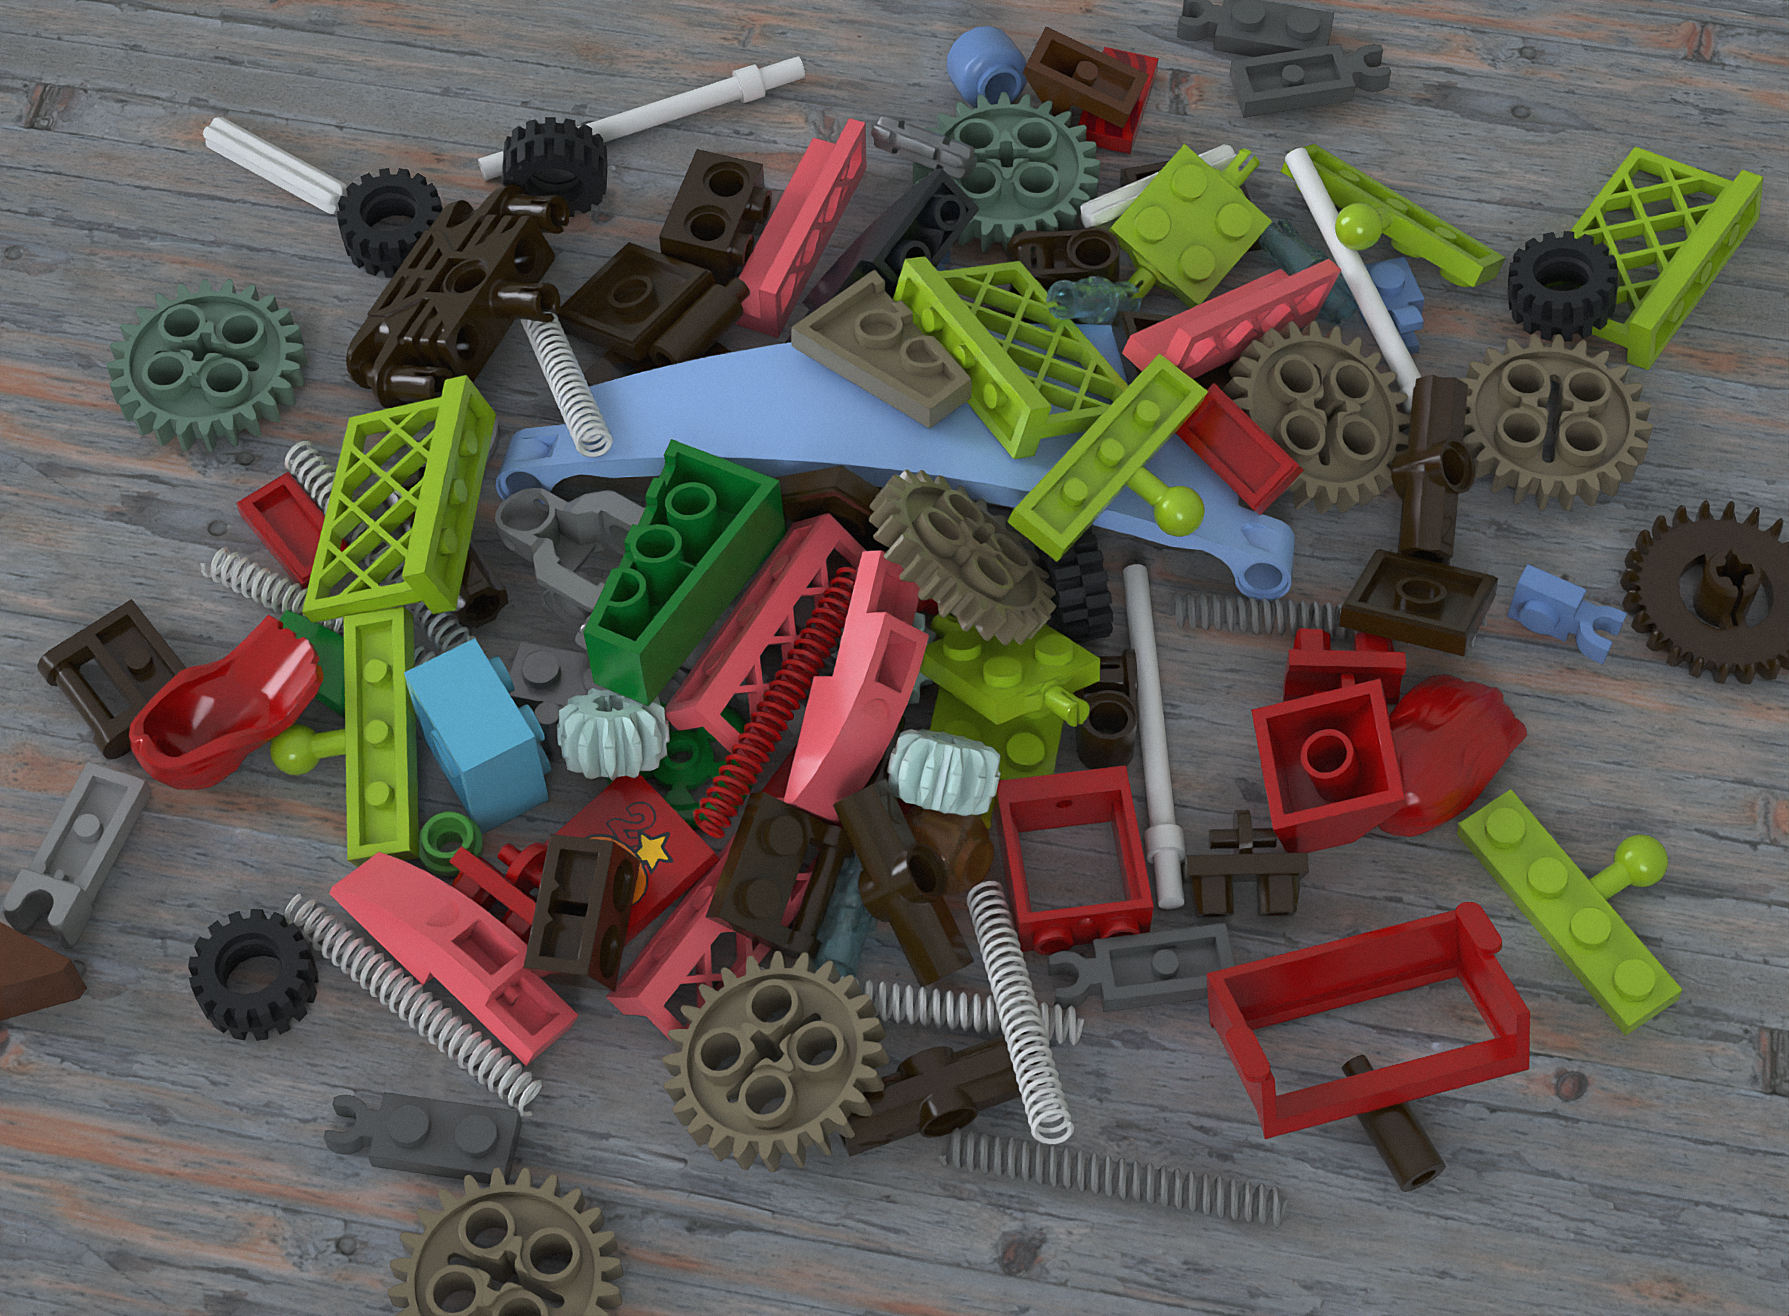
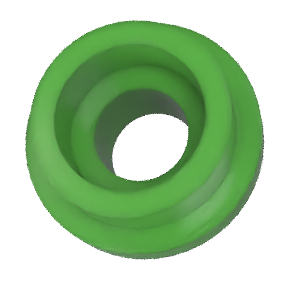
M442 812L434 815L425 823L419 833L420 861L425 868L437 875L456 876L460 873V870L449 862L457 850L440 852L442 846L448 842L461 843L462 847L466 848L476 857H481L483 853V837L478 825L472 819L457 812Z

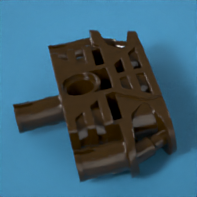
M512 184L493 191L476 210L465 200L449 203L438 215L429 230L424 231L369 310L367 319L352 339L346 356L347 370L351 379L362 388H372L376 401L385 409L438 398L437 396H442L444 382L447 379L467 375L472 383L475 381L514 320L524 319L543 323L552 322L555 319L552 313H559L561 302L558 289L553 284L540 283L555 260V254L542 233L560 234L564 231L562 226L568 225L570 217L567 201L557 195L529 196L521 186Z

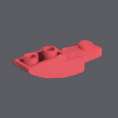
M881 550L862 551L833 676L813 677L783 801L827 823H838L840 821L833 804L862 790L882 759L910 699L929 638V634L913 627L920 587L915 582L901 580L899 575L904 569L900 564L886 560L883 556L885 552Z
M378 852L332 886L329 894L423 986L435 977L525 1066L530 1064L570 1030L579 1016L538 975L523 968L528 947L525 942L483 907L434 875L401 859Z

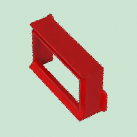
M1463 902L1456 907V910L1206 973L1210 1025L1216 1029L1257 1111L1264 1139L1529 1070L1530 1011L1494 955L1502 949V938L1479 904ZM1458 977L1495 1037L1491 1040L1276 1096L1275 1078L1271 1072L1270 1063L1252 1030Z

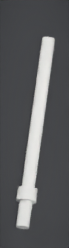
M799 56L759 69L753 64L734 70L732 72L733 77L586 125L592 128V135L599 133L603 138V142H608L738 99L744 104L765 97L766 90L805 78L804 66ZM503 151L478 159L485 181L502 176Z
M1297 148L1286 155L1285 162L1338 267L1342 269L1341 273L1391 372L1395 371L1397 374L1395 380L1400 388L1399 392L1406 393L1408 399L1401 405L1405 413L1411 416L1413 388L1415 387L1416 379L1420 378L1421 375L1358 251L1346 248L1338 240L1335 233V221L1339 213L1305 148Z
M1134 564L1123 569V581L1130 647L1135 649L1137 662L1138 722L1150 828L1144 832L1146 859L1149 863L1154 864L1158 906L1162 909H1176L1185 903L1180 862L1186 857L1183 829L1176 825L1148 571L1145 566Z

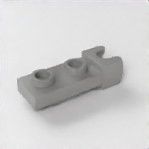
M91 762L86 763L29 868L21 869L4 899V916L13 929L22 934L28 933L41 916L49 913L48 922L51 928L59 934V942L62 947L71 948L77 943L94 911L91 903L94 901L152 793L145 779Z

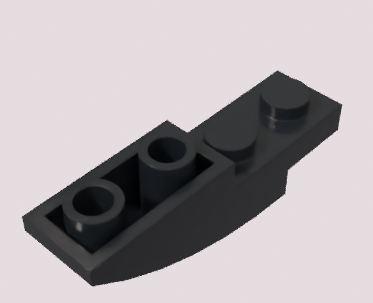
M935 169L881 214L837 259L803 300L802 303L809 309L804 318L873 270L885 281V292L893 300L905 259L926 257L936 268L980 208L943 169ZM791 335L788 337L785 343L791 342Z

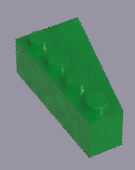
M673 439L670 440L664 453L665 466L660 477L653 478L645 495L647 505L638 525L632 524L624 541L625 553L618 568H612L583 631L594 684L646 706H650L786 533L779 480Z

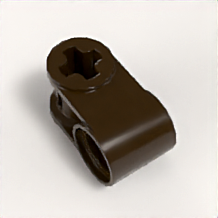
M1091 227L1081 230L1050 232L1030 230L1013 236L1007 244L1006 249L1009 262L1020 261L1047 293H1089L1090 306H1097L1112 300L1119 289L1120 246L1117 238L1111 232L1102 228ZM1033 247L1036 249L1037 254L1035 258H1031L1030 250ZM1009 284V292L1019 293L1012 284Z
M1124 649L1121 656H1097L1100 658V681L1073 693L1078 698L1085 700L1090 708L1087 719L1081 725L1077 722L1075 727L1079 760L1090 770L1125 765L1127 767L1133 759L1138 720L1135 649ZM1110 730L1116 734H1102L1098 731Z

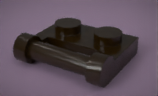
M132 599L47 651L40 658L37 665L38 671L48 684L59 686L95 733L93 742L106 759L111 760L117 759L131 750L129 731L133 719L175 675L186 669L185 665ZM91 659L95 660L130 705V708L114 717L80 672L81 666Z
M765 792L751 793L706 918L771 949L781 951L782 954L797 960L803 952L808 953L812 962L816 963L822 946V942L817 939L845 858H853L855 852L844 828L829 825ZM808 844L819 848L820 852L791 930L780 923Z

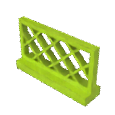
M1635 146L1570 230L1574 232V238L1581 239L1586 234L1594 237V246L1603 242L1609 248V256L1614 255L1617 260L1620 287H1618L1616 304L1627 302L1631 310V314L1623 324L1608 318L1607 325L1601 330L1594 326L1592 327V335L1627 348V363L1648 371L1759 220L1764 177L1742 169L1735 180L1731 181ZM1638 170H1642L1661 177L1663 183L1635 189L1632 178ZM1703 192L1717 198L1711 204L1688 208L1683 196ZM1671 198L1676 211L1652 217L1647 216L1642 204ZM1631 207L1636 220L1607 226L1603 217L1606 212ZM1684 227L1688 236L1685 241L1660 246L1655 235L1656 232ZM1643 235L1649 249L1619 255L1614 241ZM1656 264L1660 273L1657 279L1631 283L1626 270ZM1557 281L1548 283L1543 287L1549 288L1570 282ZM1575 283L1577 289L1582 287L1581 285Z
M926 257L905 259L893 301L902 300L913 312V323L925 336H934L971 377V398L966 402L1013 459L1035 456L1040 439L1087 431L1110 405L1085 396L1086 391L1111 399L1114 402L1128 387L1127 383L1020 261L937 271ZM1012 284L1021 296L995 286ZM957 293L975 299L974 304L962 300ZM984 302L1016 315L1015 318H1011L981 306ZM1025 317L1047 325L1052 332L1025 323L1022 319ZM987 329L1005 335V341L993 337ZM1014 339L1047 350V354H1040L1012 342ZM1058 354L1077 361L1084 369L1054 359L1053 356ZM1018 366L1038 373L1037 378L1024 374ZM1047 376L1078 387L1080 390L1076 393L1044 381V378ZM1050 404L1069 411L1049 414L1052 408Z
M467 375L445 380L441 397L349 417L302 613L311 623L422 601L433 614L456 610L496 418L494 410ZM436 421L434 430L420 443L412 438L427 423ZM390 431L366 455L363 453L368 435ZM403 445H407L411 449L387 473L380 468ZM426 463L424 477L409 491L403 488L401 485ZM372 474L378 477L379 480L354 503L351 501L354 490ZM393 492L401 498L376 522L368 516ZM416 511L413 527L396 541L390 534ZM363 522L368 529L341 552L342 539ZM382 541L389 545L390 548L364 572L357 566ZM405 560L402 572L404 582L380 587L378 584ZM351 571L357 577L339 595L329 597L330 589L347 573Z

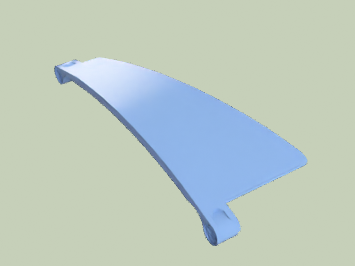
M1031 324L1036 327L1052 332V330L1047 325ZM1075 324L1128 385L1111 325ZM987 329L993 337L1005 341V335ZM1016 339L1012 342L1040 354H1047V350ZM790 342L686 361L589 386L603 416V420L609 429V433L612 435L613 443L608 452L598 457L581 455L576 449L566 424L525 428L517 431L511 437L496 478L495 487L498 495L504 501L510 495L528 488H543L551 493L554 485L561 480L580 474L608 478L660 476L665 466L664 453L670 440L673 439L772 478L842 465L872 485L884 487L894 474L900 476L904 470L908 469L912 474L916 475L920 470H924L933 481L939 475L943 476L952 490H956L959 485L963 486L971 500L978 501L983 499L988 503L1015 508L1086 431L1040 439L1035 456L1013 459L967 402L929 429L795 349ZM1058 354L1053 356L1054 359L1084 369L1077 361ZM1018 366L1024 374L1037 378L1038 373ZM1047 376L1044 378V381L1078 393L1080 390L1078 387ZM1086 391L1085 396L1109 405L1113 403L1111 399ZM1050 404L1052 408L1049 414L1069 411ZM1176 433L1144 467L1169 487L1186 486L1199 494L1205 507V515L1200 527L1192 534L1183 537L1166 534L1158 527L1154 519V507L1127 486L1092 524L1171 547L1208 552L1221 559L1230 567L1235 577L1236 587L1248 598L1253 596L1258 601H1261L1263 598L1272 601L1284 596L1292 585L1295 535L1290 526L1281 520L1264 514L1259 515L1255 511L1238 506L1239 495ZM602 436V438H600V439L597 440L596 442L583 443V444H585V445H595V444L599 443V442L603 439V436ZM605 443V445H603V446L600 447L599 449L586 450V451H589V452H598V451L602 450V449L606 446V443Z

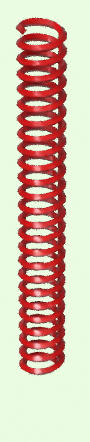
M843 567L836 570V578L830 581V588L824 591V598L818 601V608L812 611V618L806 621V629L800 631V639L794 641V649L790 650L787 654L788 660H784L781 664L782 670L775 673L776 680L769 683L770 691L763 693L764 701L759 702L756 707L758 712L751 714V722L744 725L745 733L738 736L739 744L732 746V754L725 757L726 765L719 768L720 776L713 778L712 783L714 787L706 789L707 797L700 800L701 808L693 811L696 824L708 835L717 839L725 838L724 831L720 827L728 828L732 826L727 816H738L737 809L733 805H744V800L740 795L751 794L747 784L757 783L753 773H763L760 763L769 762L766 752L776 751L773 742L782 740L781 734L778 731L788 730L787 723L784 720L790 721L794 719L791 710H799L800 704L798 700L807 698L803 689H811L812 682L810 679H813L814 676H819L816 669L825 667L822 658L831 657L828 648L837 647L834 638L842 637L843 633L840 628H844L848 612L838 608L835 604L848 611L850 600L844 598L841 594L851 598L853 589L847 584L852 586L855 584V580L841 577V574L843 572H850L857 575L858 569ZM836 583H839L841 588L835 587ZM833 593L836 598L829 597V595ZM827 603L830 608L823 607V605ZM821 613L824 618H818L817 615ZM830 615H833V616L837 617V618L840 619L842 622L835 620V619L832 618ZM814 623L817 628H811V625ZM824 625H827L828 627L832 628V629L835 630L836 632H833V631L829 630V629L826 628ZM808 633L812 639L805 638V635ZM818 635L826 638L829 642L821 639ZM803 644L806 649L799 648V645ZM811 645H813V646L819 648V649L822 650L823 652L818 651L817 649H815V648L812 647ZM797 654L801 660L793 659V655ZM806 656H808V657L814 659L816 662L810 660V659L807 658ZM790 664L794 670L787 669V666ZM801 667H803V668L809 670L811 673L805 671V670L802 669ZM784 674L789 681L781 680V676ZM778 685L782 691L775 690V686ZM772 695L777 702L769 701L768 699ZM766 706L770 712L762 711V708ZM760 716L765 723L756 722V718ZM754 727L759 734L751 733L750 728ZM748 738L753 745L744 743V739ZM741 748L746 755L738 754L737 750ZM735 759L742 767L732 765L731 760ZM729 770L736 778L725 775V771ZM723 781L730 789L719 786L718 782ZM714 791L717 792L724 800L712 797V793ZM710 802L718 811L706 808V803ZM703 813L710 821H702L699 815Z

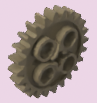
M1292 321L1280 332H1277L1272 327L1258 341L1254 339L1240 354L1241 357L1230 367L1228 373L1232 379L1222 391L1304 469L1284 491L1290 490L1293 492V501L1296 509L1300 510L1313 498L1319 514H1324L1335 504L1341 513H1346L1357 503L1362 506L1367 505L1378 494H1381L1393 484L1391 479L1392 461L1397 452L1408 448L1409 437L1401 432L1410 425L1411 417L1397 412V408L1408 399L1406 393L1390 391L1388 385L1394 381L1397 374L1395 371L1382 374L1378 372L1376 366L1382 356L1379 352L1371 354L1367 358L1360 354L1362 339L1360 337H1356L1348 345L1341 343V331L1338 326H1335L1322 337L1317 321H1311L1301 332L1294 321Z
M1531 334L1528 348L1523 349L1513 338L1507 339L1503 354L1491 347L1487 348L1483 363L1472 360L1469 363L1466 378L1459 379L1468 384L1463 443L1468 447L1472 458L1475 459L1474 478L1491 473L1494 476L1490 491L1495 494L1507 485L1514 488L1513 503L1515 504L1522 502L1527 494L1536 495L1539 510H1545L1550 497L1558 498L1565 511L1571 510L1574 498L1577 495L1590 507L1595 506L1600 490L1614 497L1617 494L1620 482L1630 483L1633 480L1637 466L1642 465L1653 429V424L1647 422L1651 404L1638 401L1643 389L1642 384H1624L1629 368L1626 365L1618 366L1611 370L1606 367L1609 352L1606 350L1594 358L1587 356V341L1581 340L1573 350L1565 349L1563 337L1559 334L1555 336L1551 347L1543 346L1538 335ZM1550 381H1556L1559 385L1558 401L1554 411L1552 426L1555 436L1550 451L1551 463H1547L1542 459L1543 441L1547 431L1549 416L1546 406L1551 391Z
M908 469L904 470L900 476L894 474L875 496L876 498L869 506L874 511L869 517V522L879 529L873 535L874 539L890 548L883 556L886 560L901 565L904 570L899 575L900 579L907 582H915L920 587L918 597L921 600L932 598L938 603L940 616L945 618L952 613L957 616L962 630L967 632L974 625L984 640L989 641L995 634L1003 645H1008L1013 639L1020 645L1028 637L1032 639L1051 618L1050 614L1056 608V605L1050 599L1056 593L1053 588L1044 583L1050 577L1049 573L1034 565L1035 561L1039 558L1038 554L1022 547L1020 544L1024 539L1022 534L1009 532L1004 527L1006 518L1003 515L992 516L987 512L985 500L979 499L975 503L969 498L966 489L961 485L956 490H952L948 482L941 475L933 481L924 470H920L914 475Z
M775 951L771 959L770 968L761 970L753 956L747 957L746 975L737 978L727 967L722 968L721 976L724 987L716 991L710 986L701 984L698 989L706 1002L701 1009L682 1005L680 1011L690 1025L689 1028L674 1029L668 1032V1037L676 1049L680 1051L666 1055L662 1060L669 1073L675 1076L664 1083V1089L673 1102H677L672 1108L674 1114L683 1126L689 1125L687 1131L699 1147L708 1143V1148L720 1162L733 1151V1157L742 1170L750 1168L757 1154H760L762 1161L770 1172H776L781 1155L784 1153H789L799 1168L804 1167L806 1147L813 1144L821 1153L829 1156L832 1152L828 1135L836 1131L842 1136L852 1139L855 1133L847 1120L850 1114L871 1116L873 1113L867 1099L863 1096V1092L883 1091L885 1087L878 1072L872 1068L881 1067L889 1063V1057L882 1044L878 1043L886 1038L887 1035L879 1018H873L877 1014V1010L868 994L861 995L862 991L852 975H848L840 980L841 976L832 961L828 960L816 972V967L809 954L804 952L797 959L793 968H789L781 951ZM790 1008L786 1016L779 1021L767 1022L768 1018L775 1011ZM816 1018H820V1019H821V1021L811 1022L812 1020H814V1019H816ZM836 1050L832 1058L826 1063L816 1066L811 1065L815 1056L822 1051ZM740 1055L733 1066L726 1070L716 1071L721 1061L729 1056ZM777 1057L779 1061L774 1063L772 1060ZM739 1098V1100L734 1103L730 1102V1099ZM785 1098L781 1107L773 1113L760 1114L764 1105L772 1099Z
M525 1167L520 1172L515 1185H506L500 1168H494L490 1187L481 1189L476 1180L469 1174L464 1179L465 1196L457 1199L444 1188L440 1189L438 1194L444 1210L436 1215L429 1210L419 1208L416 1214L424 1229L422 1235L402 1232L399 1237L404 1250L412 1257L393 1259L390 1262V1268L394 1277L404 1282L388 1289V1296L392 1305L405 1308L395 1316H610L601 1307L622 1305L623 1300L620 1288L608 1283L624 1276L621 1260L615 1257H607L618 1248L614 1232H598L605 1223L601 1209L595 1207L581 1213L585 1200L582 1190L578 1187L561 1199L560 1183L558 1176L551 1174L545 1180L540 1189L534 1188L530 1169ZM500 1228L507 1231L502 1242L494 1247L484 1249L473 1245L479 1233L486 1229ZM562 1253L572 1258L566 1269L559 1273L549 1275L537 1270L542 1259L550 1254ZM454 1257L469 1261L473 1268L458 1264L449 1265V1261ZM512 1274L518 1275L521 1286L508 1282ZM492 1279L505 1283L500 1291L495 1290ZM465 1290L476 1294L471 1305L461 1312L450 1313L441 1309L445 1299L454 1292ZM540 1297L555 1301L563 1299L565 1302L562 1307L554 1308L546 1305Z

